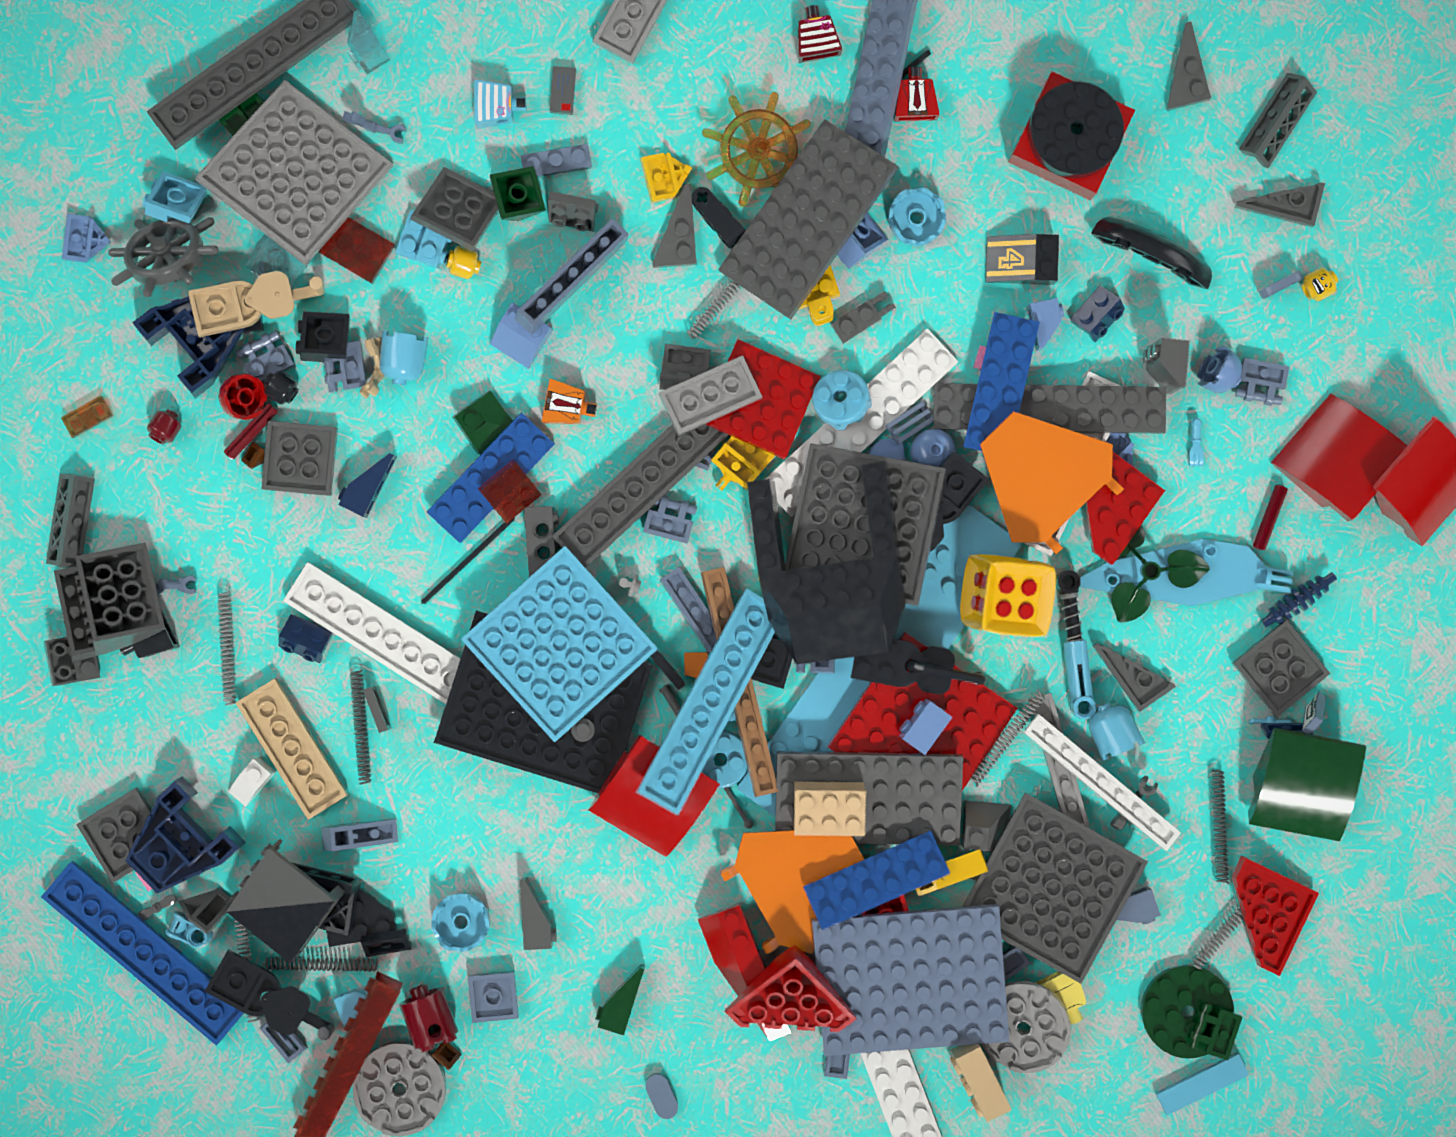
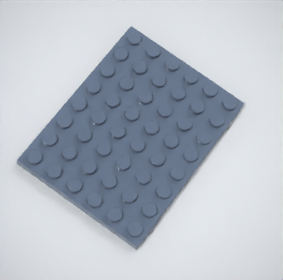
M998 904L857 915L823 931L817 918L812 919L816 967L857 1017L854 1022L840 1032H830V1027H822L824 1056L1009 1042Z

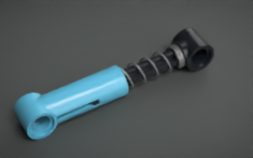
M1066 570L1056 575V588L1060 594V599L1063 600L1064 607L1062 610L1065 614L1063 620L1066 622L1064 630L1067 631V639L1063 643L1071 700L1070 711L1078 718L1089 719L1096 712V704L1093 699L1087 642L1081 638L1083 632L1080 631V624L1082 622L1079 621L1080 611H1078L1077 607L1079 601L1076 599L1078 598L1081 579L1076 572ZM1066 575L1070 576L1073 580L1070 588H1065L1062 584V580ZM1081 701H1086L1088 710L1081 714L1078 711V704Z

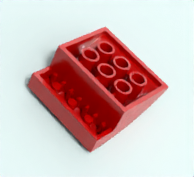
M1329 394L1270 463L1321 507L1330 506L1346 521H1353L1375 496L1373 485L1408 445L1359 409L1335 395Z
M1435 416L1429 420L1373 485L1381 513L1403 527L1407 537L1420 546L1426 543L1456 508V437Z
M639 734L629 752L624 751L588 811L667 857L693 826L720 784L701 772L678 815L638 794L636 791L660 746Z

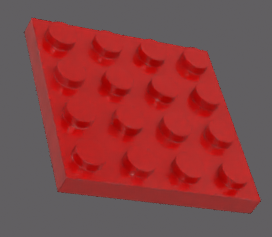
M737 339L727 362L740 356L744 357L762 398L705 425L785 460L811 401L814 388L821 376Z

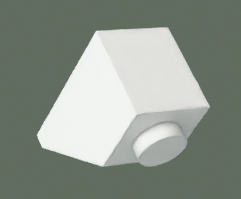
M260 757L254 758L237 777L229 793L247 807L276 771Z

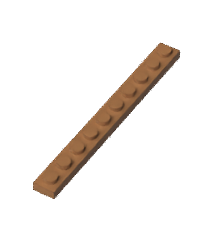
M724 567L701 572L717 640L734 610ZM750 678L734 709V714L754 796L759 797L779 792V790L776 788L774 769L752 679Z

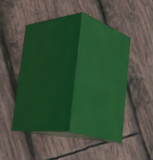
M534 166L489 175L501 220L521 221L546 211Z

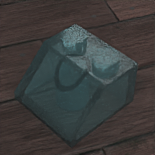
M359 9L354 11L347 40L351 50L347 53L358 70L363 68L366 74H369L390 61Z

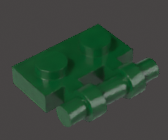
M1203 1003L1201 1011H1198L1197 1014L1198 1021L1195 1030H1192L1190 1035L1192 1040L1189 1047L1198 1050L1201 1042L1206 1043L1204 1050L1206 1054L1228 1061L1243 1016L1222 1008H1218L1216 1016L1210 1014L1212 1005ZM1207 1022L1213 1024L1209 1036L1204 1034Z

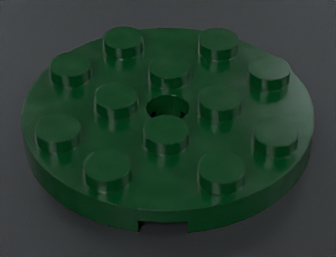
M1183 965L1162 971L1149 983L1142 997L1141 1015L1147 1035L1155 1045L1172 1056L1190 1059L1207 1055L1204 1052L1206 1043L1201 1042L1198 1050L1189 1047L1192 1040L1190 1035L1192 1030H1195L1198 1021L1197 1014L1198 1011H1201L1203 1003L1212 1005L1210 1014L1216 1016L1218 1008L1234 1012V1004L1228 988L1212 972L1204 968L1200 970L1194 965ZM1185 1006H1192L1193 1015L1187 1018L1183 1017L1182 1009ZM1207 1022L1204 1031L1205 1035H1210L1212 1023Z

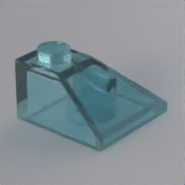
M264 234L257 242L246 267L258 277L261 274L280 271L288 277L289 284L291 285L310 264L311 260L305 266Z

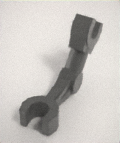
M1148 776L1141 778L1139 790L1134 793L1140 799L1144 794L1153 795L1157 790L1158 783H1154L1153 786L1146 784ZM1118 813L1110 825L1116 830H1122L1127 819Z

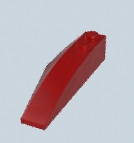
M740 902L697 919L714 963L737 996L766 969ZM757 1023L769 1041L791 1033L789 1025H782V1029H766L764 1024Z

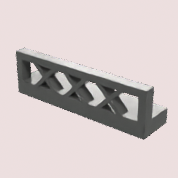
M1291 73L1286 74L1239 148L1242 154L1255 157L1265 168L1270 167L1317 93L1305 76ZM1305 89L1307 91V94L1305 95L1303 100H1301V93ZM1293 108V116L1289 119V112ZM1281 127V134L1276 139L1277 131ZM1269 146V153L1265 158L1262 154Z
M60 473L46 564L69 568L77 566L75 556L83 555L94 478Z

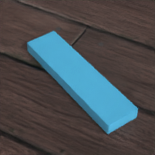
M1235 1053L1229 1057L1228 1061L1223 1059L1155 1094L1165 1114L1169 1115L1248 1076L1249 1073L1240 1055Z

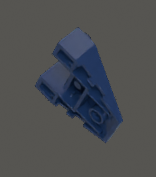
M189 296L182 299L178 298L160 307H153L132 322L150 346H153L170 332L194 362L179 373L177 377L195 399L215 383L245 328L199 337Z
M183 776L175 780L157 797L150 815H148L140 834H138L125 859L157 894L223 864L246 843L231 826L212 840L182 809L198 793Z

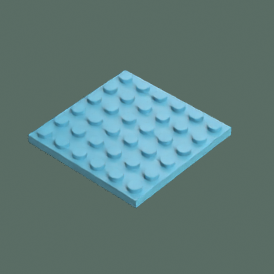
M566 546L558 551L461 638L466 646L554 742L658 649Z

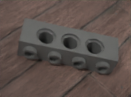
M553 506L524 508L529 577L557 553V547H560L552 537L555 534V525L559 524L558 511H554ZM540 524H547L549 527V532L544 537H540L537 533V528ZM544 546L548 547L551 551L550 557L545 560L539 557V550Z

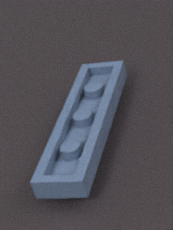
M678 567L659 581L707 653L710 654L717 641L710 612L680 567Z

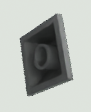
M965 800L962 848L993 851L1010 820L1011 805Z

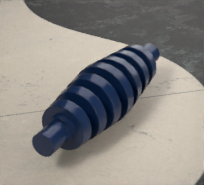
M1333 572L1325 577L1318 575L1314 577L1316 583L1312 580L1306 581L1308 588L1300 584L1297 586L1299 592L1294 588L1291 589L1292 599L1289 595L1285 594L1282 597L1285 604L1278 600L1275 603L1278 609H1275L1273 606L1268 609L1269 615L1261 620L1262 624L1265 627L1274 622L1281 624L1284 622L1282 616L1287 620L1291 619L1290 611L1295 616L1300 614L1297 606L1306 611L1308 605L1305 601L1312 606L1315 603L1313 595L1319 600L1322 597L1320 591L1322 590L1324 593H1327L1329 585L1336 581L1337 577Z

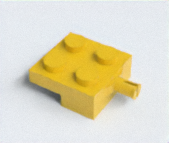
M731 436L711 460L723 474L715 486L718 488L721 485L719 489L723 491L727 484L732 481L747 490V482L755 481L775 455Z

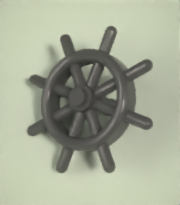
M172 217L167 222L157 220L148 225L141 219H137L134 224L138 231L130 238L126 247L111 248L108 251L111 257H124V263L127 267L126 270L112 278V284L118 286L133 277L136 281L145 284L143 289V296L145 297L152 295L155 285L177 282L178 279L179 281L183 280L186 284H191L193 277L189 272L197 265L201 256L215 255L219 252V248L215 245H203L202 238L199 235L213 226L215 220L212 217H208L193 226L191 223L189 224ZM175 234H180L178 237L173 239ZM190 240L189 246H181ZM146 256L145 258L138 261V257ZM153 264L152 269H145Z

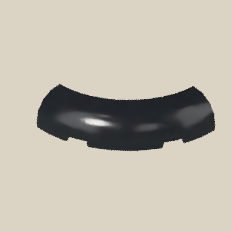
M1113 217L1102 218L1091 232L1103 244L1126 251L1130 249L1155 264H1161L1171 269L1173 274L1189 285L1208 289L1210 286L1212 271L1209 265L1193 252L1160 234Z

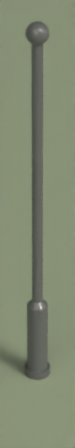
M669 684L659 689L660 693L662 692L677 716L681 706L670 690ZM728 787L724 788L742 817L744 827L747 829L752 828L753 822L748 820Z

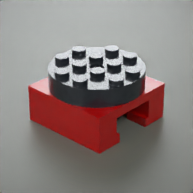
M1051 71L1008 163L1091 200L1097 194L1113 157L1120 148L1123 136L1135 109L1115 101L1105 90L1096 85L1086 82H1074ZM1079 123L1078 128L1081 134L1075 135L1071 132L1070 127L1076 126Z

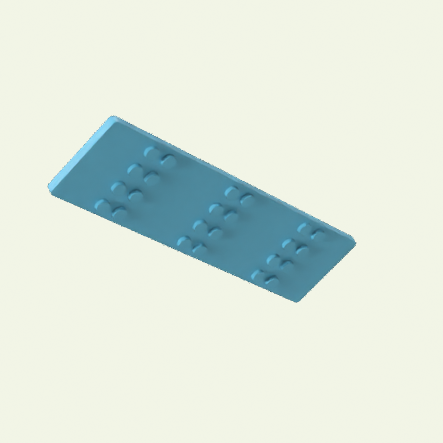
M968 505L956 520L943 524L944 538L929 553L919 606L905 605L893 639L899 640L903 632H906L928 648L935 646L948 649L965 626L961 622L960 601L968 557L971 554L1014 557L1021 547V542H1011L1007 531ZM854 657L835 659V674L817 673L767 745L775 778L777 773V751L834 752L827 747L870 683L869 681L850 678ZM747 772L738 784V790L776 817V792L755 797L749 772Z

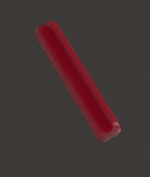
M269 403L266 404L261 414L253 418L224 449L225 455L232 460L235 459L268 424V421L277 414V409Z
M1276 485L1274 487L1253 543V547L1258 550H1265L1288 492V488L1285 486Z

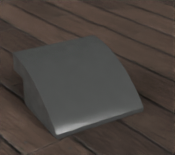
M146 542L75 556L77 566L54 571L73 662L122 649L165 629Z

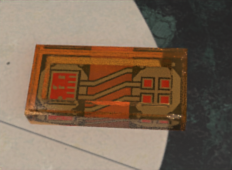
M99 396L61 417L71 437L76 438L112 418L114 415L104 397Z

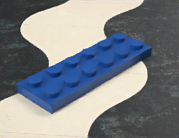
M994 312L964 441V448L982 451L980 443L1013 411L1019 413L1039 321Z
M521 412L426 512L461 543L555 444Z
M928 831L803 886L823 931L950 875V871L932 832Z

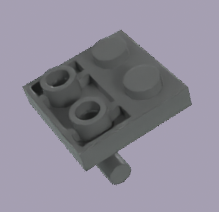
M550 191L548 198L549 223L559 227L568 226L579 231L593 232L595 213L598 212L599 204L596 203V200Z
M665 344L659 390H666L708 371L711 350Z
M67 637L44 641L52 687L100 678L96 656L73 662Z

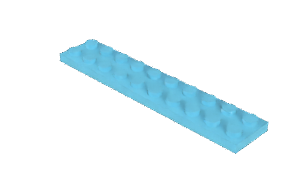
M748 589L743 591L636 791L638 794L675 815L680 813L775 633V630L768 621L764 598Z

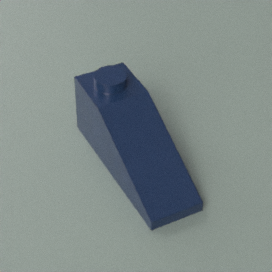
M389 453L348 484L347 488L344 487L339 494L338 500L340 502L338 505L367 518L397 456Z

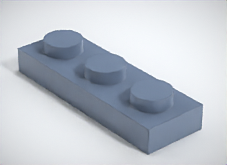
M588 144L521 155L522 167L534 166L537 177L592 168Z

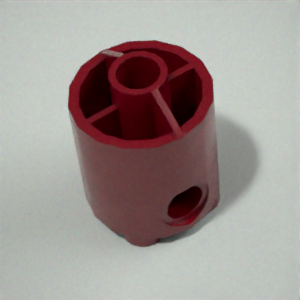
M422 984L410 989L411 997L402 1001L399 1006L414 1048L420 1049L423 1053L435 1048L434 1044L443 1041L445 1044L457 1039L456 1033H458V1028L443 987L429 990L427 984ZM430 1025H438L434 1033H428Z

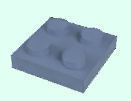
M515 971L468 976L472 1023L519 1018Z

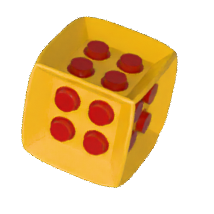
M971 554L966 562L960 601L961 622L972 629L985 630L997 634L1028 637L1046 636L1050 627L1056 588L1055 568L1050 564L1040 561H1028L1021 558L998 555Z

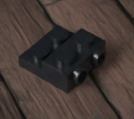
M303 311V318L298 321V334H301L300 340L296 341V354L300 355L301 361L324 362V358L346 359L350 314Z

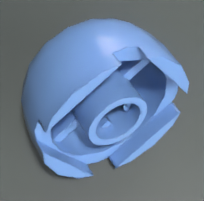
M1221 346L1215 349L1217 353L1213 357L1208 355L1205 358L1197 374V377L1200 379L1198 384L1213 393L1227 392L1237 387L1241 382L1242 363L1239 356L1229 348Z
M928 429L915 437L911 444L910 455L914 463L939 467L952 450L956 452V446L948 433L941 429Z

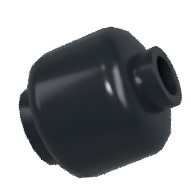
M281 370L275 374L269 373L263 382L266 385L265 395L280 405L286 402L290 404L299 392L297 381Z

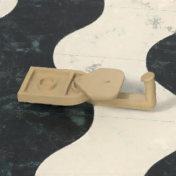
M280 271L261 274L253 285L245 281H233L190 290L188 294L198 336L204 337L249 327L255 324L262 314L270 319L288 316L294 309V301L323 295L325 292L323 281L320 277L314 276L310 279V286L291 290L288 277Z

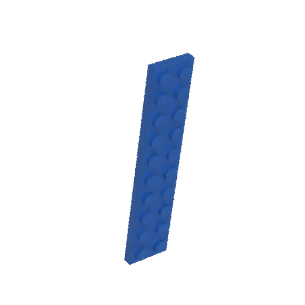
M71 861L41 896L42 899L216 1046L244 1014L240 1010L204 992L212 978L76 862Z

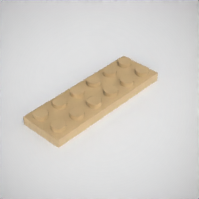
M276 678L236 702L237 707L308 820L349 795Z

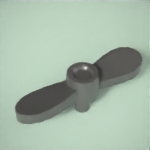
M168 895L160 902L154 903L152 907L141 910L138 916L144 921L154 913L160 912L163 908L173 905L177 901V897L175 895Z

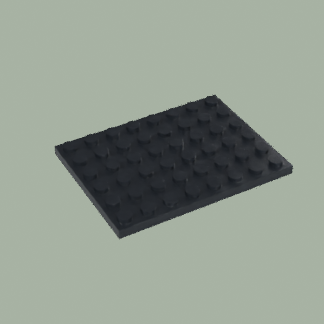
M476 610L470 630L488 614ZM465 644L434 743L599 793L621 755L626 750L652 665L642 663L582 717L590 720L594 725V735L591 739L584 742L576 740L570 728L554 742Z

